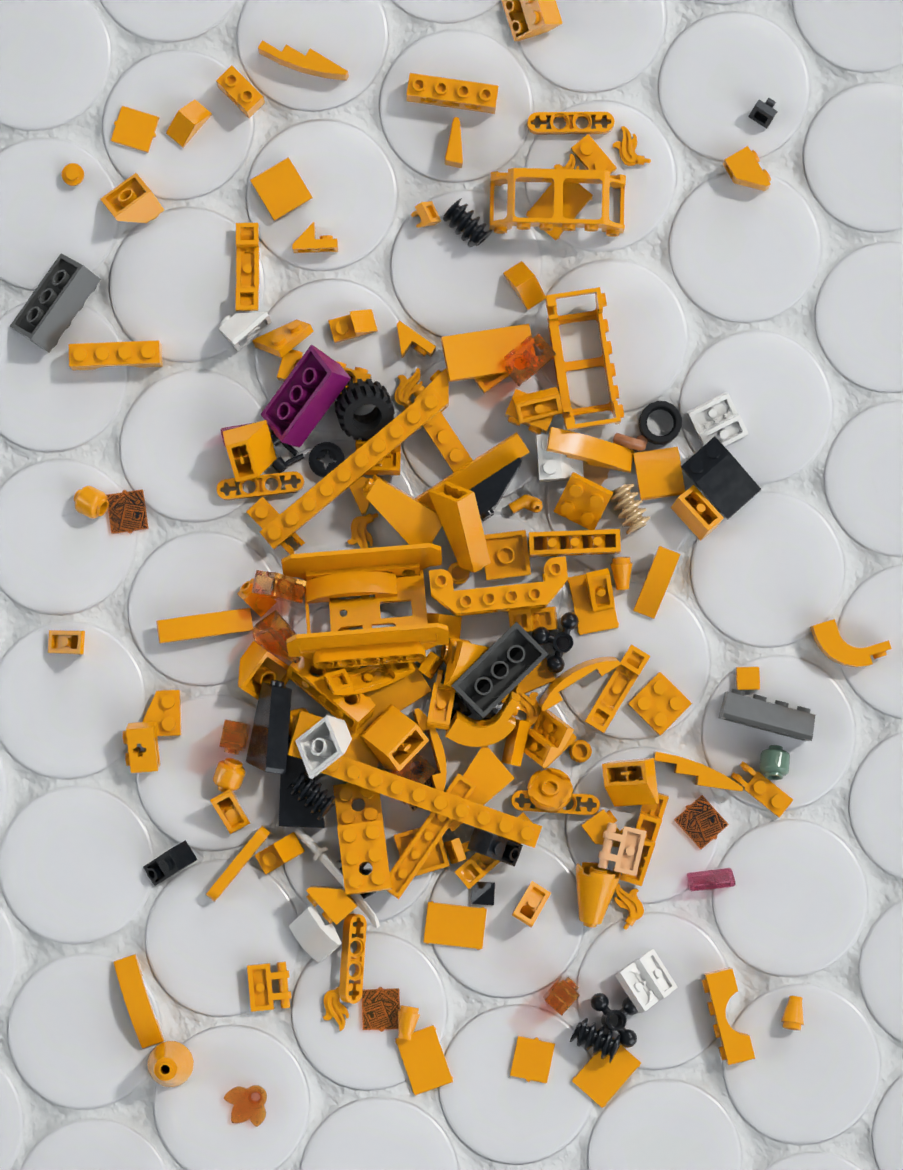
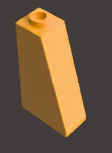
M375 474L372 479H367L363 486V490H365L363 495L409 545L433 542L442 527L435 510Z
M447 481L429 490L430 498L459 567L473 573L482 570L491 561L475 493Z
M488 746L481 747L463 775L477 785L468 800L481 805H485L515 779ZM453 820L449 828L453 832L463 823Z

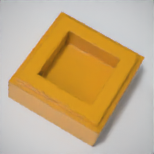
M736 667L737 690H760L759 667Z

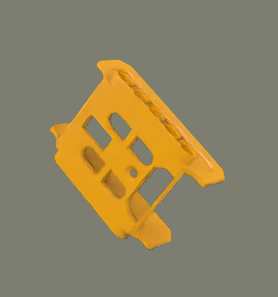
M425 543L290 554L281 559L285 578L298 577L304 579L307 634H296L286 639L289 657L302 656L312 659L314 667L317 669L422 661L426 658L425 650L436 645L449 644L448 626L439 623L428 624L423 570L430 566L442 565L441 546ZM356 571H378L396 574L398 596L375 598L370 597V595L360 596L361 598L344 600L330 598L331 632L311 633L306 581L325 575ZM411 601L412 616L381 618L380 604ZM346 610L347 615L345 617L340 616V611ZM375 625H395L393 627L372 628ZM363 627V629L339 631L343 628Z

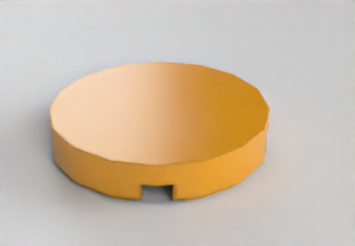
M546 768V770L536 771L530 777L527 787L528 797L532 804L539 809L557 811L564 808L570 802L573 794V785L570 782L569 776L563 771L555 768Z

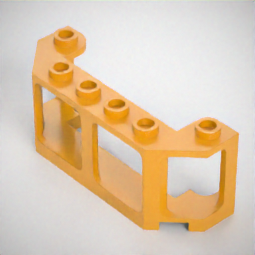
M511 168L508 169V173L491 172L489 230L492 229L497 234H505L507 230L512 229V226H517L519 230L539 227L540 230L545 231L553 230V227H562L563 231H575L576 228H585V231L595 232L598 231V228H602L601 231L606 232V236H619V233H623L625 229L624 194L626 176L621 174L610 175V171L580 169ZM515 182L554 183L553 217H516ZM563 183L602 184V217L598 220L564 218ZM508 184L507 216L504 219L493 221L494 186ZM610 187L620 189L619 223L612 222L609 219Z
M600 287L546 295L548 329L557 387L563 409L562 417L564 418L565 430L575 431V429L612 423H615V425L620 424L621 418H624L623 405H618L616 400L619 398V390L617 385H613L612 377L616 376L614 363H610L609 355L612 354L611 341L606 340L605 334L609 332L608 321L603 319L602 315L603 307L607 306L605 293H601ZM595 294V310L562 316L557 314L556 299ZM596 320L599 328L602 356L565 362L559 325ZM603 367L606 373L610 402L603 405L572 409L566 372ZM604 411H611L614 417L612 419L575 424L574 416Z
M566 556L553 557L545 563L544 573H542L543 582L454 591L453 578L447 570H429L431 597L454 616L458 617L546 608L568 580Z

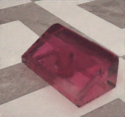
M731 868L687 873L688 890L690 891L733 887L736 885Z

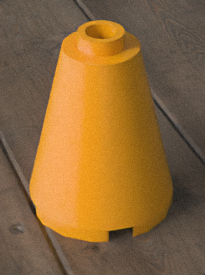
M582 862V866L579 863L576 864L579 920L587 927H596L597 924L602 923L621 877V872L598 867L599 863Z
M166 1041L157 1045L150 1053L148 1070L153 1080L165 1087H176L183 1084L190 1077L193 1071L194 1060L189 1049L177 1041ZM164 1065H167L170 1070H167Z

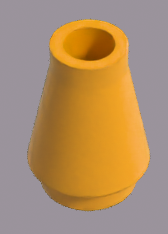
M630 557L612 558L610 565L616 590L630 589L629 583L633 565L630 562Z
M789 996L781 1020L783 1028L801 1030V1025H804L802 997Z
M401 1005L400 1011H398V1038L412 1040V1035L420 1016L418 1014L419 1008Z

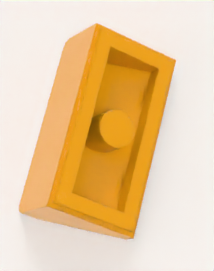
M557 387L513 397L519 424L563 413Z
M516 719L515 728L506 737L501 763L521 767L530 722Z

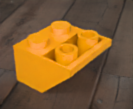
M501 0L514 41L547 33L563 24L556 0Z
M266 420L222 431L236 483L260 476L277 459Z
M390 705L360 735L385 769L398 772L429 742V739L420 727L393 705Z
M654 758L610 761L602 764L604 787L614 807L659 803Z
M310 886L306 890L309 893L306 896L307 899L314 906L319 905L324 910L322 916L330 924L334 922L337 925L358 906L350 895H345L344 887Z

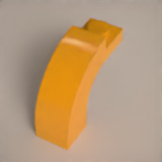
M835 619L810 627L819 649L829 659L844 666L864 667L872 665L870 655H873V658L876 659L886 656V651L892 649L889 640L865 648L850 646L841 638Z
M511 691L498 713L485 720H476L456 711L450 721L449 730H446L445 737L458 744L470 747H483L501 741L516 726V718L513 716H516L521 708V704H519L520 695Z

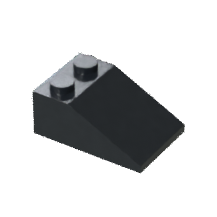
M715 436L681 466L683 472L727 520L762 490Z
M520 457L469 489L475 493L480 518L483 522L494 515L493 510L496 509L521 466L522 460Z

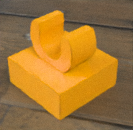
M432 201L417 204L415 206L416 211L411 214L412 217L419 216L421 222L416 225L417 228L432 226L441 222Z
M430 651L424 660L417 661L421 664L418 670L429 679H432L444 661Z
M460 838L444 842L451 864L467 859L465 852L470 851L467 849L470 841L461 843Z

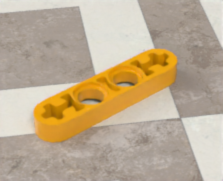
M536 112L529 116L527 127L531 133L537 135L607 134L613 129L615 121L609 112ZM580 117L588 121V126L584 129L576 126L575 122ZM591 117H595L594 122H601L602 118H606V121L610 122V124H607L606 128H602V124H595V129H591ZM535 118H539L540 122H547V118H550V129H546L547 124H541L540 128L537 129L531 123L535 121ZM556 118H563L566 121V126L562 129H557L553 125V121Z
M294 471L265 474L240 481L239 490L241 495H237V490L230 491L228 496L221 492V489L225 487L224 484H228L231 488L237 487L235 478L221 480L217 485L216 491L220 498L224 500L299 492L303 489L305 481L300 473ZM292 476H296L297 480H301L296 488H293L291 484L285 485L286 489L281 490L282 482L280 477H284V481H291ZM270 478L278 481V487L274 491L267 490L265 486L266 481ZM252 481L255 483L256 489L253 493L244 492L243 485L245 482Z
M519 790L511 798L513 807L520 811L593 815L597 813L600 807L598 798L589 794H572L573 807L569 810L561 808L557 811H546L536 806L535 808H530L531 803H524L523 807H519V803L515 802V798H519L520 794H524V798L529 799L527 790ZM576 797H581L580 802H587L588 798H592V802L596 803V807H593L591 811H587V807L579 806L580 811H575L577 807Z
M263 826L259 828L206 893L210 899L215 902L268 838L271 834L270 831Z
M354 913L348 914L343 922L339 984L340 999L351 1004L359 1002L362 997L367 926L365 917ZM353 922H357V926L353 927ZM353 941L357 944V949L354 953L350 950V945ZM354 964L356 970L354 975L350 976L349 967ZM353 990V994L349 995V991Z

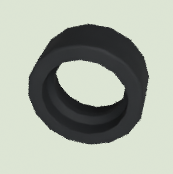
M667 401L650 403L643 409L639 418L641 435L645 436L648 442L656 445H664L674 440L682 427V417L679 410ZM664 410L672 416L673 428L668 434L657 436L648 429L647 419L653 411Z

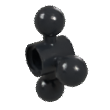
M572 612L565 613L561 617L563 630L555 636L550 635V632L545 627H537L532 633V638L539 645L546 644L547 642L552 643L553 649L556 652L554 656L547 660V668L552 673H560L564 669L563 653H567L573 646V638L570 635V631L578 626L579 619ZM566 637L569 641L568 648L560 649L556 644L557 638Z
M597 993L593 995L591 1006L594 1010L603 1012L601 1018L603 1027L607 1030L617 1031L621 1036L620 1043L626 1048L633 1047L637 1042V1035L633 1030L625 1029L626 1015H634L638 1011L630 998L624 999L622 1009L610 1010L608 1007L609 1000L605 994ZM612 1014L618 1017V1024L615 1027L611 1026L609 1022Z

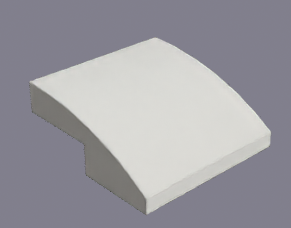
M727 392L687 412L703 446L714 436L725 447L749 434Z
M316 906L308 907L289 925L302 948L318 963L323 962L342 944L333 924L324 925Z
M654 949L648 951L615 975L639 1014L645 1012L678 988Z

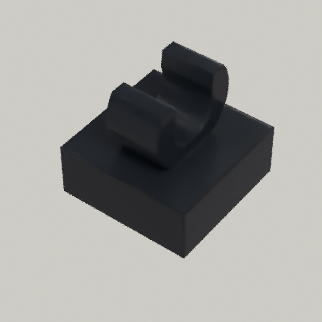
M768 98L765 103L758 100L748 117L767 129L778 112L773 109L776 102L771 98Z

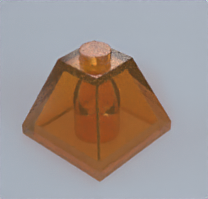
M277 610L255 624L252 634L254 640L259 645H263L267 651L294 663L300 661L301 656L289 657L286 639L296 635V633Z

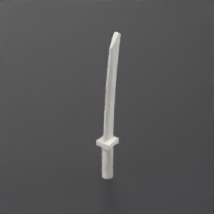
M299 827L295 834L315 854L313 859L315 861L320 860L344 887L343 873L326 855L328 848L326 846L321 848L302 827ZM360 894L350 895L375 928L379 927L376 914Z

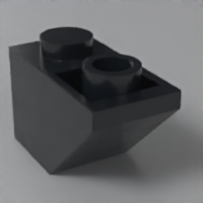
M475 827L467 849L515 867L523 845Z
M185 840L152 860L143 868L154 886L195 862L197 858Z

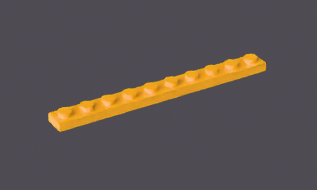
M434 386L431 387L260 531L261 535L273 549H276L446 407L448 403Z
M344 756L338 758L321 772L533 848L536 846L542 826Z

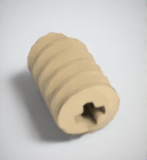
M634 483L625 484L613 490L614 496L610 499L611 503L618 502L614 507L615 511L622 510L618 515L619 519L626 518L622 526H630L626 534L646 526V522L650 519V516H642L646 508H638L642 500H634L638 492H630L635 486Z

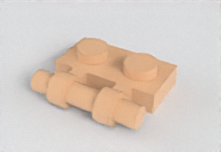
M608 822L607 830L603 833L604 843L602 851H599L598 858H600L598 867L607 869L610 860L615 862L613 871L637 876L647 831L624 826L621 835L615 833L617 824ZM613 840L620 841L617 855L611 854Z

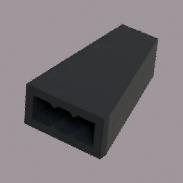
M271 680V683L262 682L246 762L264 772L285 774L292 689L284 686V682L278 680Z
M287 755L286 773L280 774L279 826L325 828L324 817L319 821L317 820L319 812L311 814L313 806L304 807L306 799L298 802L299 793L294 796L290 794L293 787L288 788V786L302 772L306 771L302 759Z

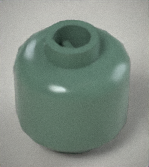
M770 745L769 749L761 752L760 772L765 775L766 779L781 780L783 776L789 773L790 755L787 751L783 750L782 746Z

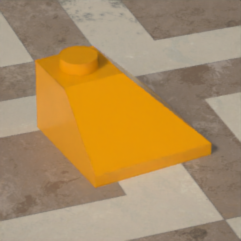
M137 173L100 199L117 221L148 223L164 211V208L153 192Z
M253 641L240 658L238 687L258 700L262 682L271 683V680H278L284 682V686L290 680L286 676L289 665Z

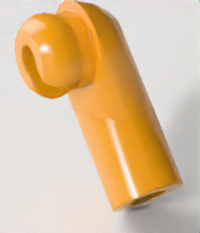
M527 494L508 504L513 514L523 508L534 513L540 512L543 508L542 501L539 498Z

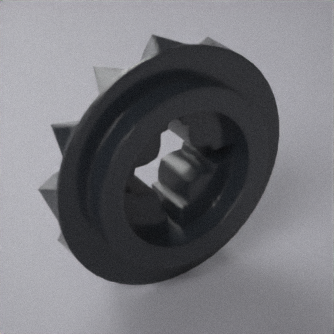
M331 442L317 444L309 454L311 470L322 478L345 460L340 447ZM329 451L330 459L336 462L329 463L325 470L324 463L317 459L325 458V454Z

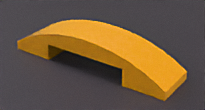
M236 223L235 310L258 311L259 224Z
M344 572L306 581L307 604L330 602V598L374 594L375 598L398 596L396 574L389 572Z
M632 644L620 661L621 665L615 669L584 722L605 733L623 700L649 660L650 655Z
M599 657L575 665L562 673L549 685L538 702L539 707L543 712L563 700L558 692L594 670L603 676L621 665V663L615 657Z
M412 662L372 665L351 672H347L344 668L326 673L323 677L332 694L354 695L392 684L413 673L415 667Z
M419 708L414 709L415 723L423 732H428L438 774L430 777L432 786L435 789L444 791L447 769L441 739L435 728L426 726L428 717Z
M524 812L517 817L531 822ZM476 852L455 871V874L470 889L501 861Z
M136 954L114 961L123 998L142 1049L163 1042L164 1038L158 1020L155 1018Z

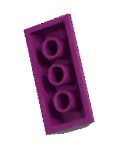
M310 345L265 407L261 416L267 421L269 427L282 443L300 448L351 378L339 363L315 346Z

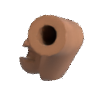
M616 433L613 443L636 451H642L646 448L648 440L643 435L633 438Z

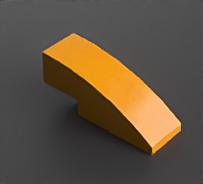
M661 546L658 547L633 611L653 619L655 618L681 554Z

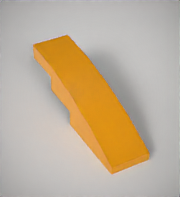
M263 40L258 46L259 54L301 73L345 81L349 78L347 70L311 48L306 55H303L287 44L282 52Z
M551 427L549 430L546 451L565 454L567 458L586 461L588 465L627 473L631 472L634 450L615 443Z
M250 608L156 621L159 643L253 631Z
M654 752V761L675 764L674 773L696 776L695 785L743 791L741 785L701 763L676 755Z
M658 793V804L641 806L635 829L647 832L637 876L621 873L620 880L642 886L669 799L668 795Z

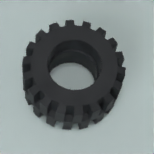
M357 379L356 383L351 381L348 383L349 386L347 388L344 387L341 391L342 394H339L336 398L337 401H335L334 406L342 431H345L348 437L352 435L354 440L358 441L361 438L362 441H367L368 438H372L394 419L393 414H395L387 389L381 386L380 382L375 381L373 383L372 379H366V381ZM363 405L375 406L368 414H354Z

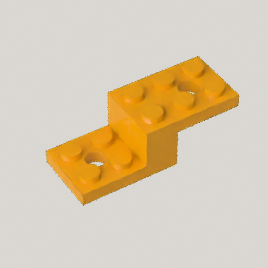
M352 783L333 785L345 895L391 890L380 793ZM357 799L363 800L365 803V807L361 811H355L352 808V803ZM369 863L372 866V872L369 875H362L359 872L360 865Z

